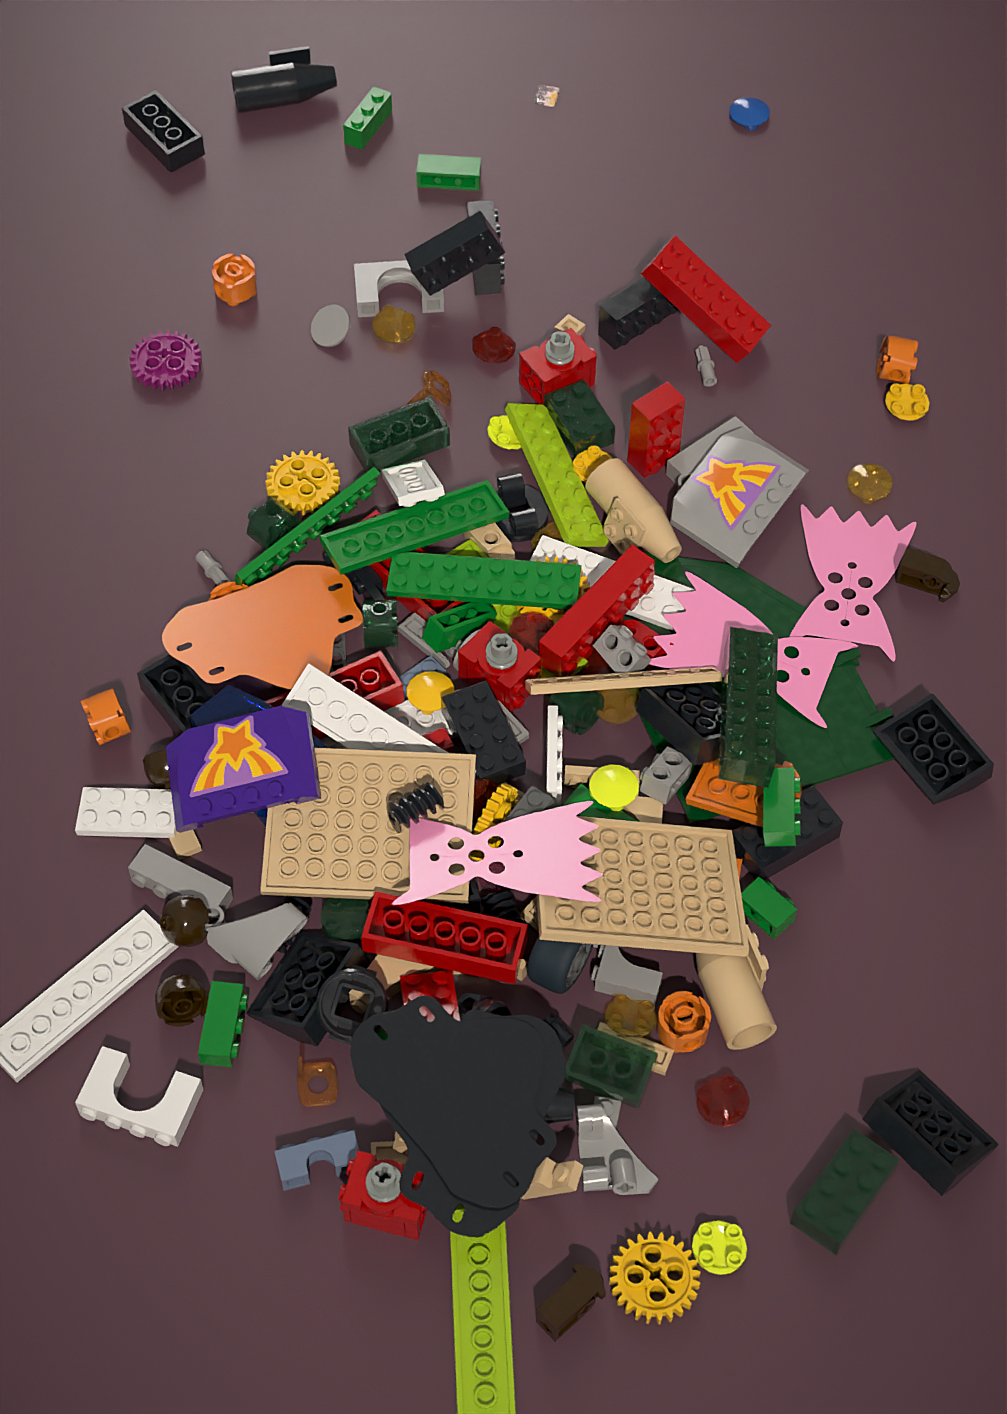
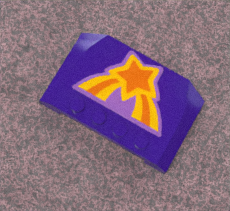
M278 706L187 729L166 746L175 828L179 833L202 828L205 823L291 802L300 804L321 799L310 715L305 711Z

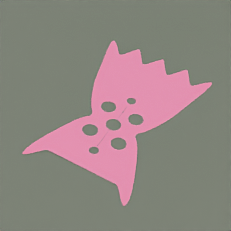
M802 504L801 518L808 555L813 570L824 587V592L818 595L805 610L792 630L790 637L811 635L879 646L894 662L896 655L892 638L882 612L873 600V596L887 584L896 571L913 536L916 521L897 531L889 516L885 515L874 526L870 527L860 511H857L846 522H842L833 507H829L816 519L808 508ZM854 562L857 567L851 569L848 567V563ZM836 572L841 574L843 580L840 583H832L829 581L828 575ZM862 577H868L872 580L873 585L870 588H863L859 586L858 580ZM849 586L850 589L856 592V597L851 600L845 599L841 595L842 590L849 588ZM827 600H835L838 602L839 608L835 611H829L825 608L824 603ZM863 604L869 608L870 612L868 615L861 616L855 612V607ZM846 618V620H848L850 624L848 626H842L840 623L841 620Z
M685 572L696 590L673 593V596L685 608L686 612L663 615L674 628L676 634L653 637L667 653V656L652 658L649 664L669 669L714 666L722 673V677L730 678L762 676L769 686L796 710L817 725L827 728L816 707L838 652L856 648L858 645L842 640L811 637L777 639L746 608L699 577ZM752 633L762 634L765 639L764 643L761 645L753 644L750 641ZM731 639L737 640L738 645L736 647L730 646L729 641ZM788 646H794L798 649L799 655L794 659L788 658L784 653V649ZM766 651H771L776 654L777 660L772 664L766 663L762 659V654ZM744 656H750L754 659L755 665L750 669L744 668L740 664V659ZM802 668H807V669H809V670H810V674H809V675H803V674L801 673V669H802ZM778 670L786 671L789 674V680L784 683L777 681L774 676L775 672Z
M593 801L570 804L520 816L495 825L479 835H472L463 829L419 818V823L415 824L410 819V890L393 901L392 905L406 904L445 892L477 876L494 884L523 892L580 901L601 902L600 898L584 890L582 886L601 877L603 874L580 864L583 860L600 852V849L579 840L581 836L598 828V825L576 817V815L592 805ZM492 836H499L504 840V844L499 848H492L488 845V839ZM452 838H461L464 841V846L461 849L453 850L448 846V841ZM481 850L485 856L483 860L473 862L468 857L470 851ZM520 850L523 852V855L518 858L513 855V852ZM438 854L440 858L437 861H432L430 856ZM496 861L502 862L505 865V870L500 874H494L489 871V865ZM459 863L465 867V872L459 876H454L449 873V867L452 864Z

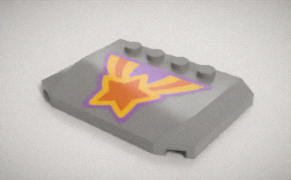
M744 427L721 436L674 496L671 506L670 524L738 568L794 490L805 479L809 470Z

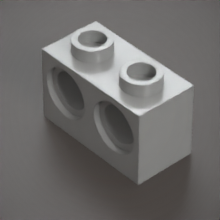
M610 625L593 644V647L615 673L643 671L652 660L646 654V648L636 642L632 637L633 633L623 625Z
M667 746L661 754H656L652 765L645 767L640 775V780L642 781L640 792L666 805L689 778L692 763L682 753Z

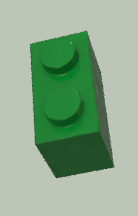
M758 877L741 893L744 915L773 940L795 921L797 908L789 898L781 896L770 882H765Z

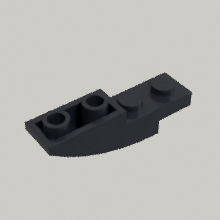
M324 549V553H322L324 562L327 566L331 565L332 568L336 569ZM368 565L344 573L350 580L352 587L354 586L356 592L359 595H363L366 606L370 611H374L378 618L387 614L386 600L382 596L383 582L371 566Z

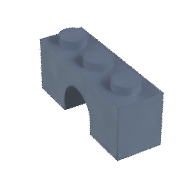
M340 1130L326 1138L314 1137L307 1140L306 1143L299 1145L287 1144L274 1151L283 1191L310 1184L308 1170L314 1162L319 1160L330 1162L334 1166L337 1177L346 1175L350 1159L355 1160L357 1151H359L354 1130Z

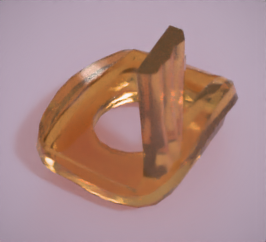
M433 370L425 371L422 376L424 388L407 402L409 409L413 410L430 394L448 407L452 400L449 383L439 373ZM434 381L439 383L443 387V393L438 391V389L434 385Z
M302 1056L298 1057L297 1086L300 1103L308 1107L334 1103L338 1094V1078L331 1062H316L303 1065ZM317 1075L323 1076L328 1080V1088L321 1094H314L308 1089L309 1080Z

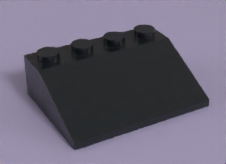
M708 682L642 687L636 712L693 765L715 761L756 734L759 730L752 721Z
M933 693L873 730L874 735L933 805L971 791L992 777L994 763Z
M301 931L247 1011V1015L298 1042L318 1047L327 1033L318 1018L316 1010L317 995L321 986L334 973L350 969L352 964L367 969L371 961L358 944ZM343 987L335 1015L338 1016L348 1001L351 989Z
M920 1070L879 1096L862 1118L892 1150L899 1154L941 1196L961 1182L999 1145Z

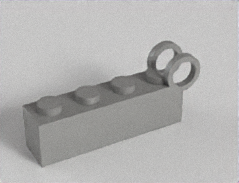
M735 416L667 461L666 475L678 486L677 492L721 436L742 427L750 432L752 431Z
M144 844L128 867L131 880L135 885L141 888L145 886L153 890L160 898L167 897L172 900L182 895H194V898H200L207 908L209 921H218L214 924H205V929L226 923L224 912L233 900L230 886Z

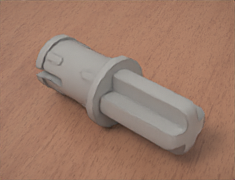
M701 345L695 350L698 360L697 369L701 372L704 386L710 387L717 383L713 369L715 364L710 358L708 348Z
M204 550V552L200 551L196 555L195 559L204 569L206 577L211 578L217 586L230 582L221 570V564L216 562L207 550Z

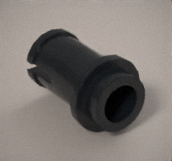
M550 1014L543 1020L555 1030L562 1048L572 1042L575 1036L560 1022L559 1016Z

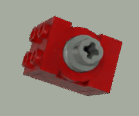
M572 328L563 332H554L551 338L544 341L539 348L535 345L519 353V383L537 404L546 405L549 409L588 389L589 386L595 385L596 352L589 348L582 336L577 334Z
M489 621L458 651V678L469 686L487 681L495 699L499 700L512 713L515 709H520L525 703L526 698L530 695L526 690L525 680L541 678L542 658L529 648L525 651L524 647L517 640L511 638L505 631Z
M357 1151L355 1160L350 1159L347 1168V1175H349L347 1185H342L338 1198L341 1201L340 1211H343L345 1222L351 1223L352 1221L353 1224L419 1240L428 1209L410 1201L401 1193L399 1180L405 1167L401 1163L393 1159L377 1160L376 1155ZM422 1172L415 1174L411 1186L412 1189L418 1190L424 1178Z

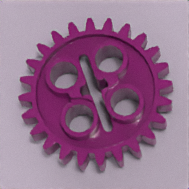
M167 329L165 334L158 330V335L156 336L149 333V339L142 337V343L136 342V348L131 349L132 355H129V363L133 377H137L139 383L144 381L145 387L152 384L153 390L158 386H161L162 391L165 390L166 386L173 390L176 384L182 388L181 382L184 381L189 384V377L196 378L195 372H200L199 365H202L201 351L198 348V343H194L192 337L187 339L186 333L179 336L178 330L174 334H170L169 329Z

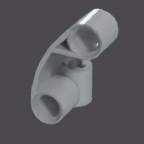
M286 903L250 917L207 927V941L225 960L240 964L256 980H260L272 967L273 962L270 959L284 942L296 935L305 926L308 917L292 903Z
M602 1105L577 1106L580 1164L583 1165L581 1172L583 1192L613 1190L619 1195L650 1193L659 1179L628 1147L611 1123Z

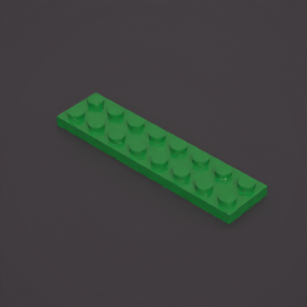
M375 467L370 469L237 572L233 582H236V585L242 586V584H245L249 587L254 585V582L258 579L262 581L267 579L272 574V568L276 565L279 568L282 567L290 559L288 557L293 552L296 554L300 553L307 546L306 542L312 539L315 541L324 533L323 529L329 525L331 528L336 525L341 519L340 515L344 512L347 515L350 514L357 507L356 503L361 499L364 502L374 494L373 489L378 485L377 480L380 472Z
M486 480L447 493L444 496H439L435 501H423L410 507H404L320 535V543L341 575L392 558L393 555L400 552H409L509 518V511L490 482Z
M400 552L392 556L386 592L387 596L569 610L578 601L582 565Z

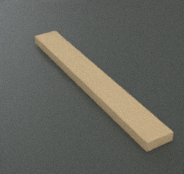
M712 666L525 680V686L531 695L719 682L722 681V673Z

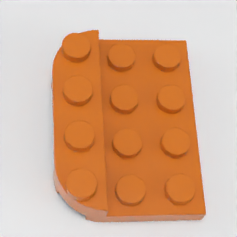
M734 747L715 761L702 765L686 797V803L763 827L764 768H792L793 765L787 761H784L783 765L745 755L739 753L738 747ZM795 770V777H800ZM796 793V798H800L801 793Z

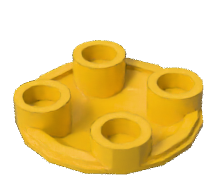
M893 384L886 394L885 400L887 409L892 415L908 421L923 417L927 413L930 403L928 396L925 394V388L919 384Z
M590 446L588 450L579 453L574 458L572 467L579 476V479L586 483L590 474L599 465L613 458L608 453L601 451L600 447Z
M435 671L416 675L407 686V698L410 704L420 709L424 715H431L434 711L440 710L441 697L454 693L452 681L444 674Z

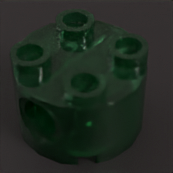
M271 497L259 508H253L249 512L248 519L250 521L246 534L267 550L297 527L300 521L293 512L274 497Z
M396 599L363 601L365 648L398 647V633H393V631H398L397 616H393V614H397Z
M596 690L553 693L549 698V704L551 706H558V715L563 716L562 727L574 735L576 733L582 735L594 726L599 719V716L596 714L598 710L603 711L605 701L603 695Z
M328 898L321 911L323 936L355 943L361 947V936L370 910L368 900Z

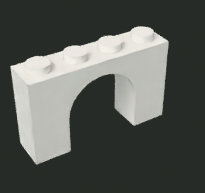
M102 1046L75 1102L80 1115L90 1121L95 1119L104 1121L107 1126L113 1129H119L120 1127L127 1129L131 1134L140 1138L145 1136L154 1138L157 1143L163 1146L171 1144L178 1147L203 1092L201 1079L176 1071L165 1096L156 1106L145 1111L128 1110L117 1101L118 1090L130 1067L127 1054Z

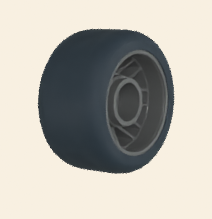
M538 936L528 960V978L535 984L554 993H566L580 976L589 958L593 944L540 940Z

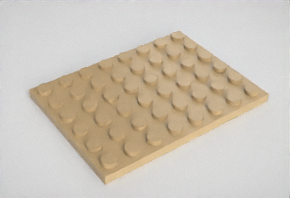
M314 748L321 799L300 804L291 802L268 808L260 892L261 895L373 899L375 891L399 897L410 890L409 828L407 829L403 824H400L402 832L397 833L388 818L387 803L389 801L395 802L398 796L404 797V794L409 791L413 793L415 787L421 788L423 783L429 782L443 798L444 809L442 810L438 805H435L437 813L432 814L427 810L428 818L426 820L457 827L472 834L476 755ZM452 838L448 841V846L453 850H458L464 846V841L461 838ZM470 851V853L468 854V857H469L470 860H471V851ZM438 854L430 856L432 861H437L440 858ZM459 863L452 864L449 867V873L454 876H459L465 872V867ZM469 881L418 901L468 904Z
M576 816L598 825V828L581 836L579 840L600 849V852L583 860L580 864L603 874L601 877L582 886L584 890L596 895L602 901H580L537 894L540 940L747 957L749 944L732 830Z

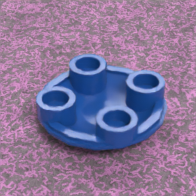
M753 97L739 98L734 101L730 106L729 112L730 120L745 126L747 130L757 129V126L766 122L770 115L768 105L762 100Z

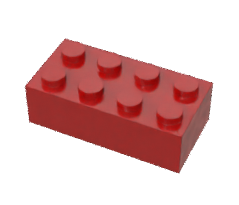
M668 381L633 402L631 407L627 462L644 478L650 474L657 473L663 466L667 465L669 459L680 453L685 398Z
M452 971L400 976L403 1006L419 996H430L435 998L452 1018L460 1021ZM420 1007V1013L427 1021L432 1022L435 1018L427 1007Z

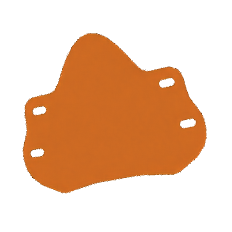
M294 565L255 585L215 600L181 609L166 625L162 634V642L172 657L189 665L207 683L216 684L238 675H250L270 684L292 690L308 663L329 675L334 639L339 634L358 627L363 622V616L354 602L352 584L344 574L340 575L337 569L323 565ZM337 583L343 584V587L335 591L328 590L329 586ZM346 615L353 616L352 620L344 623L338 622V619ZM185 643L192 644L191 648H188L183 651H178L176 649L178 646ZM220 666L225 669L216 675L209 674L210 670Z

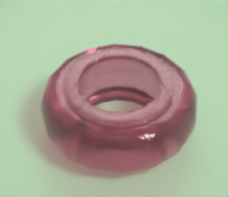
M500 864L489 865V871L494 874H500L505 870V867ZM479 877L481 887L490 893L502 892L507 888Z

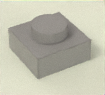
M595 1096L593 1105H602L616 1129L622 1101Z

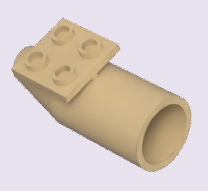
M610 459L599 465L590 474L586 481L585 489L608 515L603 526V533L621 554L632 544L637 548L642 547L664 563L671 562L680 554L682 547L663 507L621 459Z
M746 924L749 944L747 957L696 953L700 982L726 1045L732 1050L755 1046L771 1037L777 1029L762 993L763 984L766 981V971L769 969L765 955L760 954L758 938L754 932L751 933L748 924Z

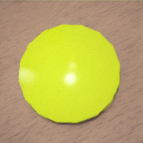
M507 415L494 416L490 419L487 431L488 436L495 444L506 449L522 448Z
M621 765L601 767L593 773L590 779V796L599 804L613 811H621L624 806L635 800L639 792V782L636 775Z
M718 1220L700 1225L693 1237L692 1250L695 1259L702 1268L710 1273L723 1275L732 1273L740 1268L746 1258L747 1246L742 1230L738 1225Z

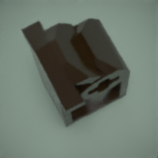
M906 548L896 583L940 596L939 601L943 603L958 592L960 586L957 573L952 570L949 562L931 554Z
M576 1263L572 1267V1271L575 1274L536 1309V1323L555 1342L593 1307L596 1298L599 1297L602 1300L606 1296L603 1277L596 1269Z

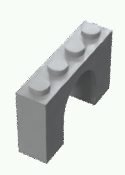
M407 260L354 264L358 317L380 316L379 293L385 286L397 282L411 284L419 290L423 313L444 312L443 289L430 296L412 274Z
M601 945L598 958H602L600 966H594L591 980L595 981L594 991L655 1007L663 973L631 964L622 956L618 946Z

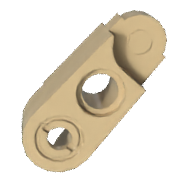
M496 523L464 533L466 541L471 539L489 558L515 560V552L512 549L511 542Z

